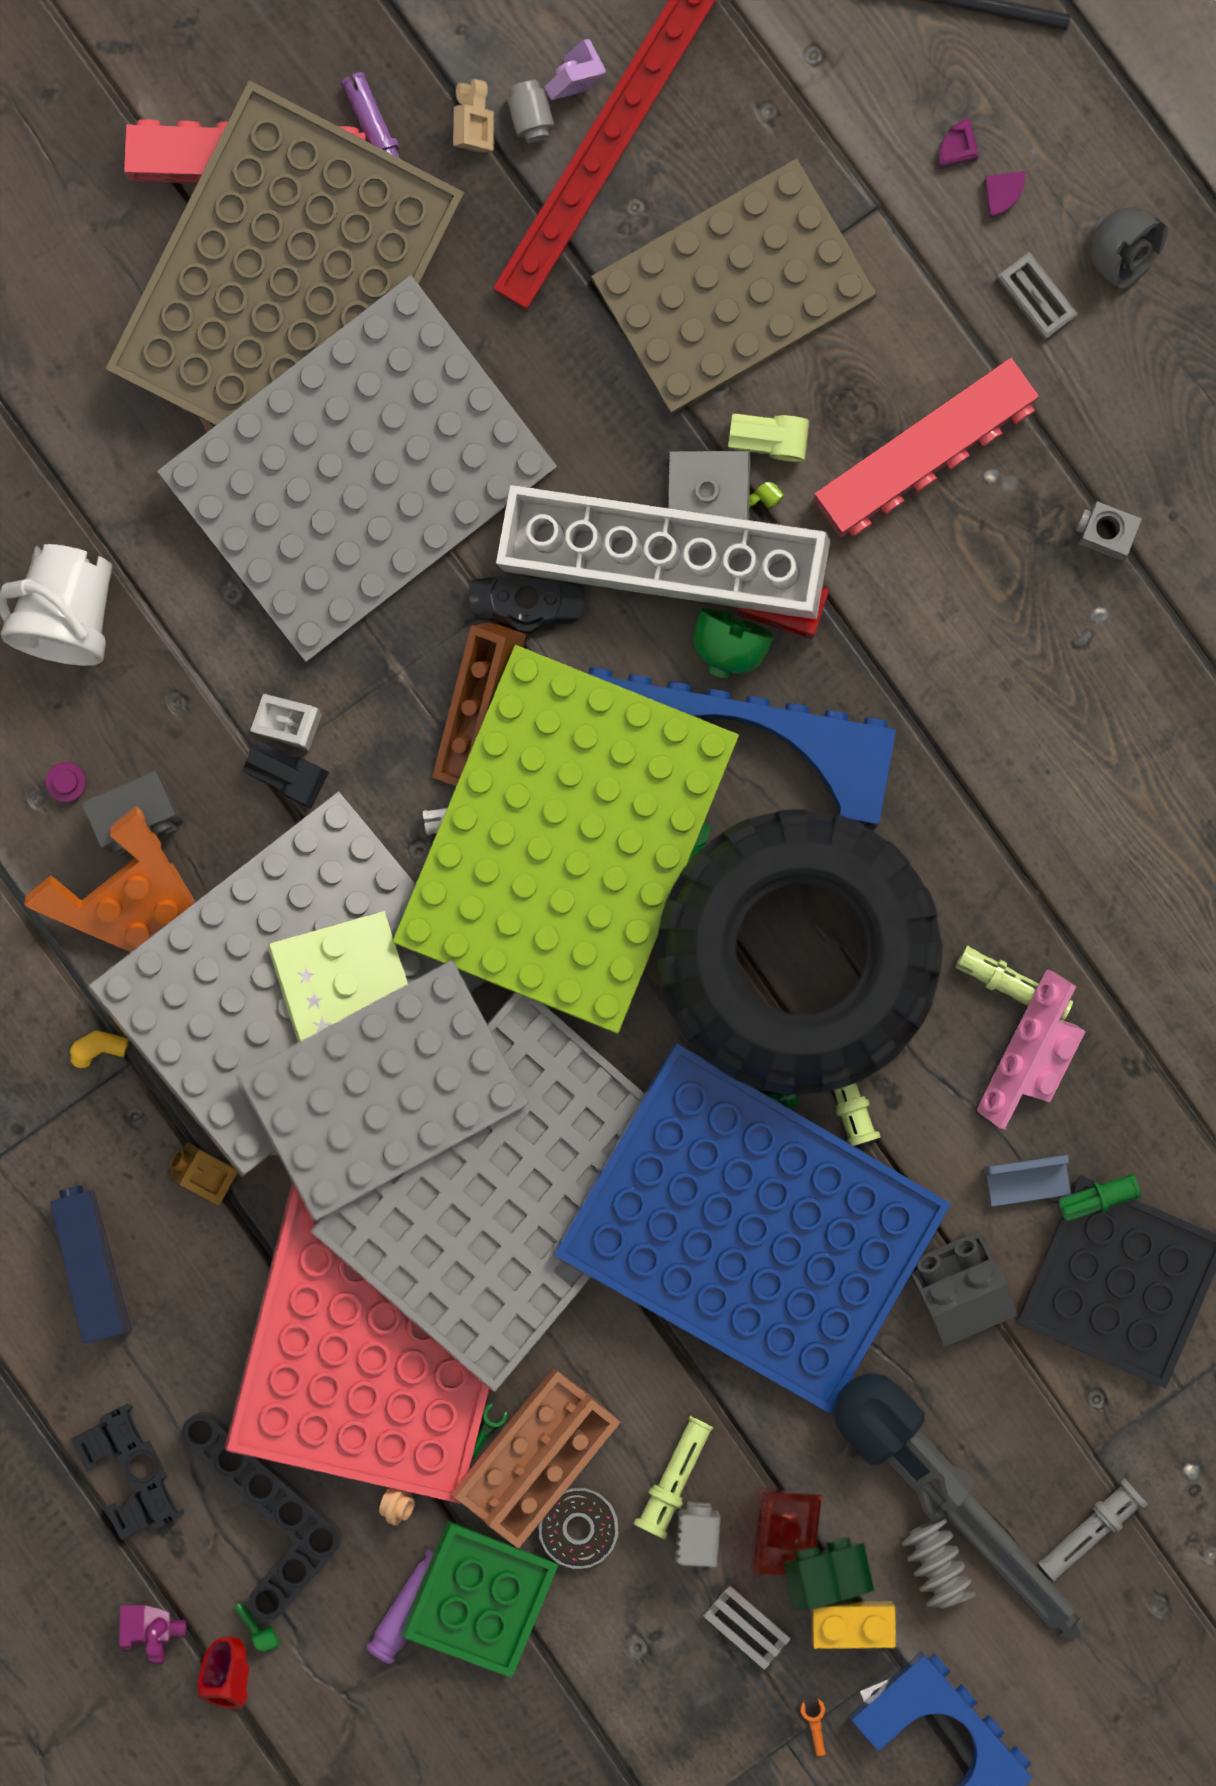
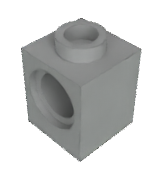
M1097 501L1091 511L1084 509L1076 528L1077 532L1082 533L1078 544L1123 561L1128 556L1142 519ZM1100 521L1111 522L1116 528V537L1109 540L1100 537L1096 530L1097 523Z

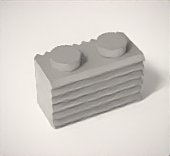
M688 1501L687 1508H681L678 1511V1535H676L677 1543L675 1544L676 1561L681 1565L717 1567L719 1512L712 1510L711 1503Z

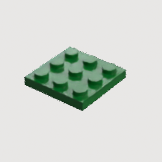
M447 1520L400 1635L408 1640L512 1678L559 1565L552 1560L521 1548L518 1549L513 1545Z

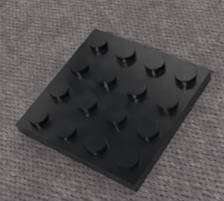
M1079 1175L1071 1194L1092 1188L1095 1181ZM1136 1199L1108 1207V1212L1102 1213L1099 1210L1072 1220H1065L1061 1216L1016 1323L1166 1389L1216 1272V1234Z

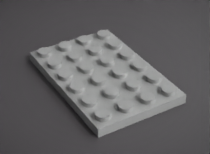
M453 960L236 1076L313 1221L322 1218L529 1104Z

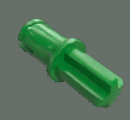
M1130 1173L1128 1176L1101 1185L1098 1182H1094L1092 1188L1059 1199V1208L1065 1220H1072L1099 1210L1102 1213L1108 1212V1207L1135 1198H1141V1192L1134 1174Z

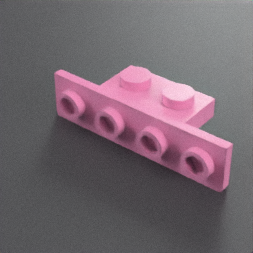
M1045 971L977 1107L978 1113L999 1128H1006L1022 1094L1051 1102L1086 1032L1075 1024L1060 1020L1077 986L1054 971Z

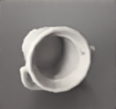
M44 544L42 551L36 546L26 578L5 583L0 590V615L4 620L1 630L2 640L12 648L26 654L54 662L80 666L97 665L103 662L106 641L102 630L109 582L113 569L112 564L99 556L95 566L89 563L90 561L86 558L87 551L73 547ZM19 597L14 613L11 614L7 599Z

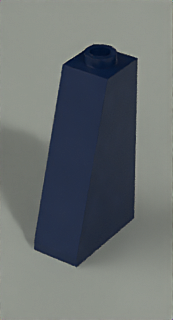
M82 1185L59 1191L60 1199L50 1203L83 1344L131 1331L130 1320L95 1191L84 1192Z

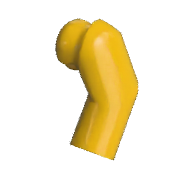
M98 1030L93 1031L73 1043L70 1048V1061L75 1067L85 1069L90 1066L92 1059L102 1052L124 1058L129 1046V1039Z

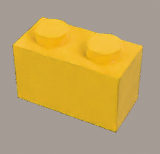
M892 1601L836 1602L811 1609L812 1645L814 1648H896L895 1606Z

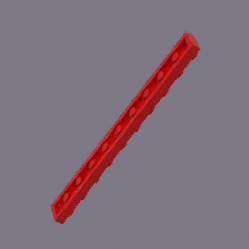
M669 0L494 285V292L528 311L717 0Z

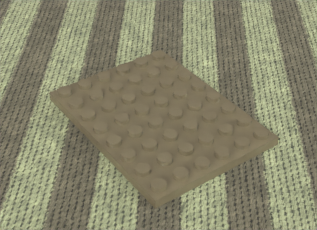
M249 80L105 370L217 425L408 276L412 275L419 284L464 192Z

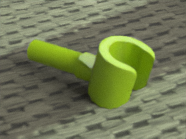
M766 482L750 495L749 508L761 500L770 509L783 499L784 494L774 483Z

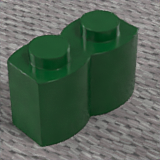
M843 1537L827 1541L828 1549L819 1552L817 1546L795 1550V1558L783 1562L793 1610H811L874 1591L864 1542L851 1543L850 1537Z

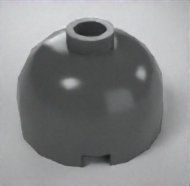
M1122 208L1108 216H1102L1094 224L1091 231L1093 237L1090 243V259L1094 268L1106 281L1116 288L1117 286L1121 289L1128 288L1150 269L1151 265L1144 262L1150 257L1152 252L1154 251L1159 255L1167 238V226L1153 214L1141 208Z

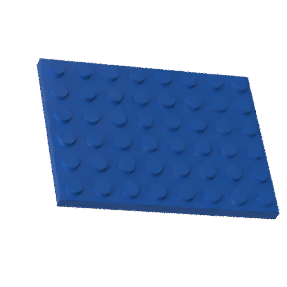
M674 1042L555 1248L553 1255L832 1414L839 1391L852 1379L951 1203L755 1088L735 1080L707 1060Z

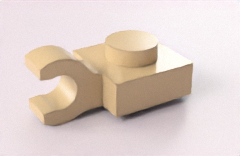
M472 79L471 85L457 84L456 98L462 105L454 107L453 146L480 153L493 151L494 111L485 109L488 91L485 81Z

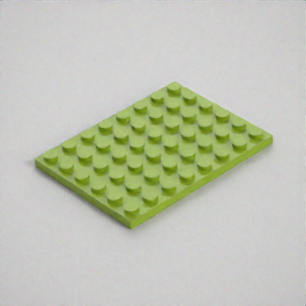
M515 645L392 942L443 964L453 960L456 968L460 971L618 1034L658 937L660 920L666 900L677 878L688 863L739 734Z

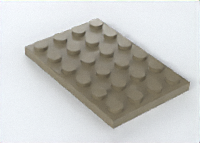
M797 158L591 276L595 287L671 415L875 298L877 295Z

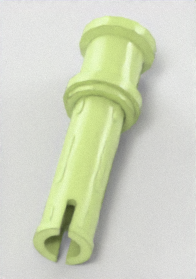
M857 1083L834 1090L838 1102L834 1112L836 1116L841 1117L848 1138L846 1142L856 1146L880 1138L879 1131H874L867 1107L870 1105L869 1100L865 1096L861 1097ZM842 1090L845 1092L847 1102H845ZM849 1116L853 1118L857 1134L853 1131Z
M690 1416L689 1422L672 1454L659 1485L654 1484L653 1488L650 1487L648 1493L651 1497L641 1517L635 1519L634 1525L666 1540L668 1536L666 1532L667 1526L675 1510L681 1508L683 1504V1498L680 1497L682 1490L714 1427Z

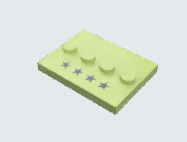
M385 911L268 945V951L298 1043L408 984L396 945L392 942L393 936Z

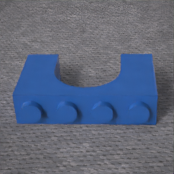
M921 1650L850 1714L853 1723L878 1751L912 1721L921 1716L944 1714L959 1720L970 1731L974 1753L968 1771L954 1786H1025L1033 1779L1027 1770L1032 1764L1016 1745L1011 1750L1007 1748L1000 1740V1737L1005 1734L1004 1731L990 1715L982 1719L972 1708L978 1703L962 1684L955 1689L946 1678L951 1671L935 1653L928 1658Z

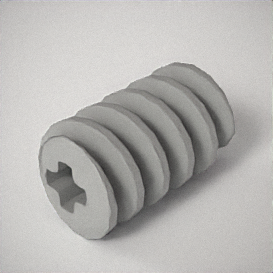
M945 1517L935 1523L930 1521L912 1529L909 1532L910 1535L901 1542L902 1546H915L916 1548L907 1557L908 1561H921L922 1566L913 1573L914 1576L928 1578V1581L919 1588L920 1591L934 1593V1596L925 1603L926 1607L945 1608L966 1601L976 1595L975 1591H963L970 1585V1577L957 1576L965 1568L964 1562L958 1560L951 1561L958 1554V1547L954 1545L945 1546L953 1537L950 1530H939L947 1522Z

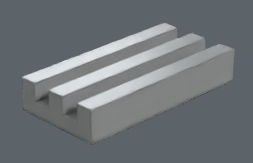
M1030 252L997 276L998 281L1044 340L1048 339L1054 332L1061 329L1078 315ZM1026 265L1064 315L1060 318L1057 316L1022 271V267ZM1013 274L1052 323L1051 325L1047 326L1010 277Z
M730 1584L703 1614L704 1618L764 1670L772 1659L780 1653L784 1645L791 1640L784 1631ZM731 1597L776 1636L778 1640L774 1644L767 1640L725 1603L728 1598ZM720 1609L764 1647L767 1653L762 1656L717 1617L715 1615L716 1612Z

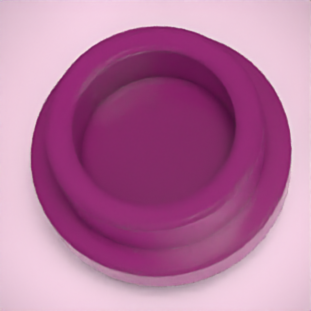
M61 762L49 770L46 776V788L49 794L56 800L72 802L78 799L85 791L86 777L82 769L70 762Z

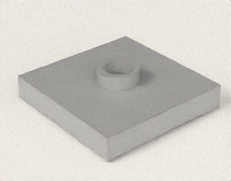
M749 451L670 452L668 509L749 520L751 453Z

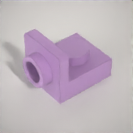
M590 39L580 41L564 56L565 63L555 70L556 76L544 87L550 99L555 100L588 90L606 73Z

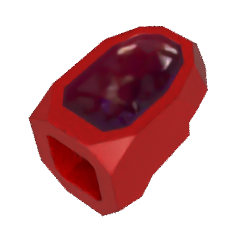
M225 1636L218 1638L210 1645L204 1654L198 1678V1697L211 1705L226 1709H242L248 1697L246 1687L250 1666L247 1664V1651L241 1639L234 1636Z

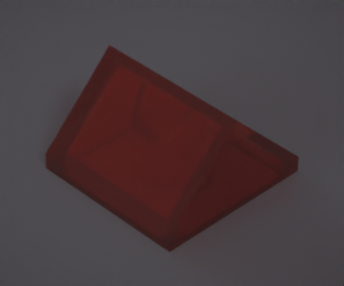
M760 1487L750 1567L752 1573L759 1575H786L783 1562L795 1558V1550L817 1545L822 1501L821 1494Z

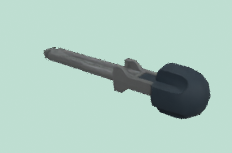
M875 1373L854 1377L846 1383L839 1391L834 1405L835 1424L843 1437L870 1465H879L887 1461L918 1494L922 1510L930 1520L935 1523L944 1514L1050 1629L1057 1627L1062 1630L1059 1637L1073 1640L1080 1636L1084 1631L1083 1618L1080 1617L1076 1620L1072 1616L1076 1609L971 1495L970 1492L977 1482L966 1469L952 1466L919 1430L925 1422V1412L904 1389L886 1375Z

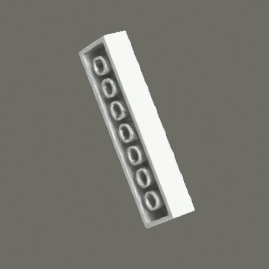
M510 485L496 564L507 573L817 619L830 539L827 533L823 531Z

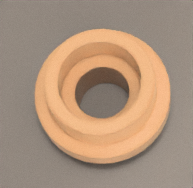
M389 1487L380 1503V1515L385 1517L386 1521L394 1526L401 1523L402 1520L406 1521L411 1516L415 1506L412 1492Z

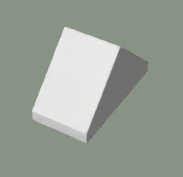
M263 694L250 731L309 752L322 714L314 706Z

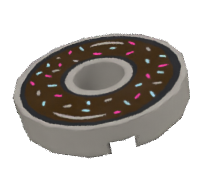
M586 1487L568 1488L539 1523V1539L545 1552L558 1564L571 1569L590 1568L602 1562L614 1549L619 1535L618 1517L612 1504L601 1493ZM574 1517H583L590 1524V1533L583 1539H574L567 1532V1524Z

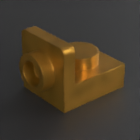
M187 1142L183 1149H179L174 1154L170 1163L171 1171L168 1177L182 1187L219 1206L238 1171L229 1164Z

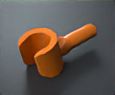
M818 1699L821 1712L817 1717L811 1718L806 1714L805 1703L803 1702L801 1714L806 1721H809L816 1756H823L826 1753L821 1730V1718L824 1716L825 1706Z

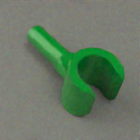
M494 1403L489 1404L483 1411V1424L479 1429L472 1457L476 1458L493 1429L501 1427L507 1419V1411H505L500 1422L493 1423L489 1421L487 1413Z
M242 1602L234 1607V1610L248 1627L256 1649L268 1652L280 1646L279 1638L273 1626L260 1630L258 1623Z

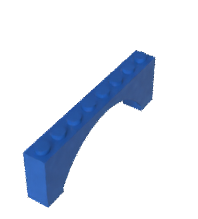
M589 667L587 674L699 719L734 720L753 725L773 734L803 756L818 773L839 809L838 815L851 818L867 826L877 827L879 825L896 729L887 728V721L865 718L864 724L848 721L849 715L842 712L826 710L824 716L809 714V707L786 703L785 709L770 707V700L765 698L747 696L746 702L730 699L731 693L722 690L707 689V693L704 695L691 692V686L683 683L668 682L667 688L651 685L652 679L649 677L630 674L628 675V680L612 678L613 672L610 670Z

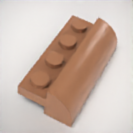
M553 1367L451 1494L483 1519L489 1527L519 1549L621 1422L589 1393Z

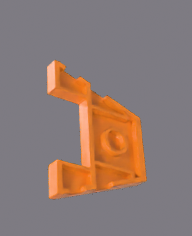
M137 806L110 827L109 835L135 857L83 900H80L50 875L25 896L24 905L29 909L128 952L134 951L192 906L196 901L174 864L169 863L161 850L159 839L155 833H151L145 823L143 812Z

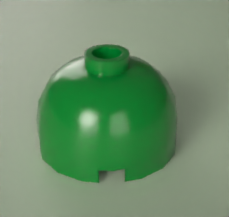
M702 607L694 623L692 643L697 656L708 664L707 672L720 678L729 679L731 673L743 675L755 670L763 663L772 646L774 635L771 632L744 619L743 623L730 618L731 614Z

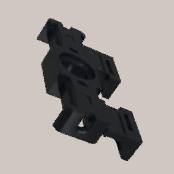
M126 1404L102 1416L100 1424L106 1421L108 1425L102 1428L97 1425L71 1438L87 1471L97 1467L95 1461L107 1455L111 1460L115 1458L114 1454L120 1451L122 1453L117 1456V1459L134 1493L138 1491L141 1493L133 1496V1494L129 1495L130 1501L118 1507L116 1503L105 1507L121 1540L147 1528V1523L155 1520L156 1523L150 1526L153 1529H159L181 1518L184 1514L183 1509L177 1511L162 1481L167 1475L150 1440L143 1442L128 1411L133 1408L130 1404ZM84 1442H85V1444H86V1446H87V1449H88V1451H89V1453H90V1455H91V1457H92V1459H93V1462L91 1461V1459H90V1457H89V1455H88V1453H87V1451H86V1449H85V1446H84V1444H83ZM141 1454L149 1456L154 1464L151 1475L143 1479L135 1477L130 1470L132 1459ZM115 1509L118 1510V1512H119V1514H120V1516H121V1518H122V1520H123V1522H124L126 1528H124V1526H123V1524H122V1522H121V1520H120V1518H119V1516H118V1514H117V1512H116Z

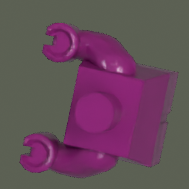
M120 1605L119 1647L121 1652H133V1647L144 1646L146 1647V1654L150 1663L163 1664V1645L170 1644V1637H186V1620H170V1612L145 1605Z

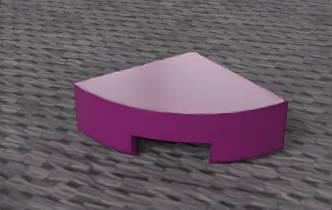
M970 118L956 123L944 137L939 150L940 168L978 159L979 153Z
M1025 171L985 177L990 218L1005 213L1017 202L1025 185Z

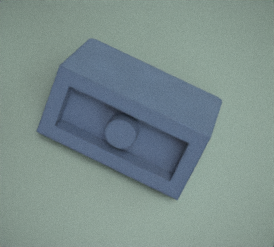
M1068 1155L985 1166L990 1206L1071 1195L1066 1164L1069 1163Z

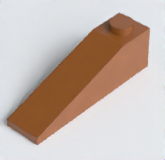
M493 622L471 625L432 778L457 786L515 645L523 647L526 634Z

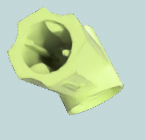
M732 413L728 449L769 454L771 458L782 461H805L810 421L805 418L788 415H778L773 419Z

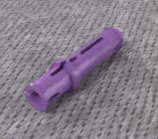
M363 72L353 74L359 88L357 91L349 76L343 79L341 85L348 96L363 132L366 134L367 141L400 158L397 152L399 144L396 138H391L366 81L365 74Z

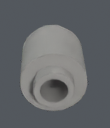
M537 80L521 82L508 89L510 97L507 99L516 136L518 138H525L527 143L539 142L548 138V132L554 129L555 124L545 89L540 87Z

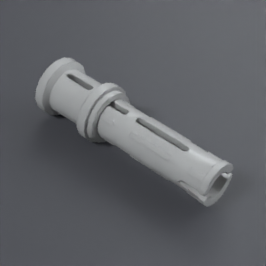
M1125 1478L1120 1481L1121 1486L1103 1502L1098 1500L1094 1504L1095 1507L1092 1509L1095 1512L1042 1560L1037 1562L1054 1582L1111 1530L1114 1533L1116 1531L1119 1532L1123 1529L1122 1523L1139 1508L1145 1509L1148 1506L1147 1502Z

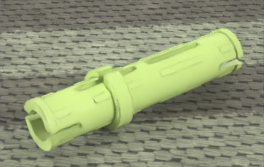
M968 945L963 949L955 965L956 969L985 983V988L991 991L997 989L1027 1006L1039 983L1007 967V962L1001 959L997 962ZM1072 1000L1069 1001L1060 1020L1064 1021L1073 1005Z

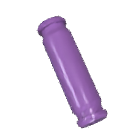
M433 1549L426 1551V1557L417 1565L377 1627L373 1640L369 1641L366 1645L367 1650L371 1654L388 1664L394 1663L396 1660L395 1655L403 1649L408 1641L400 1633L435 1551Z

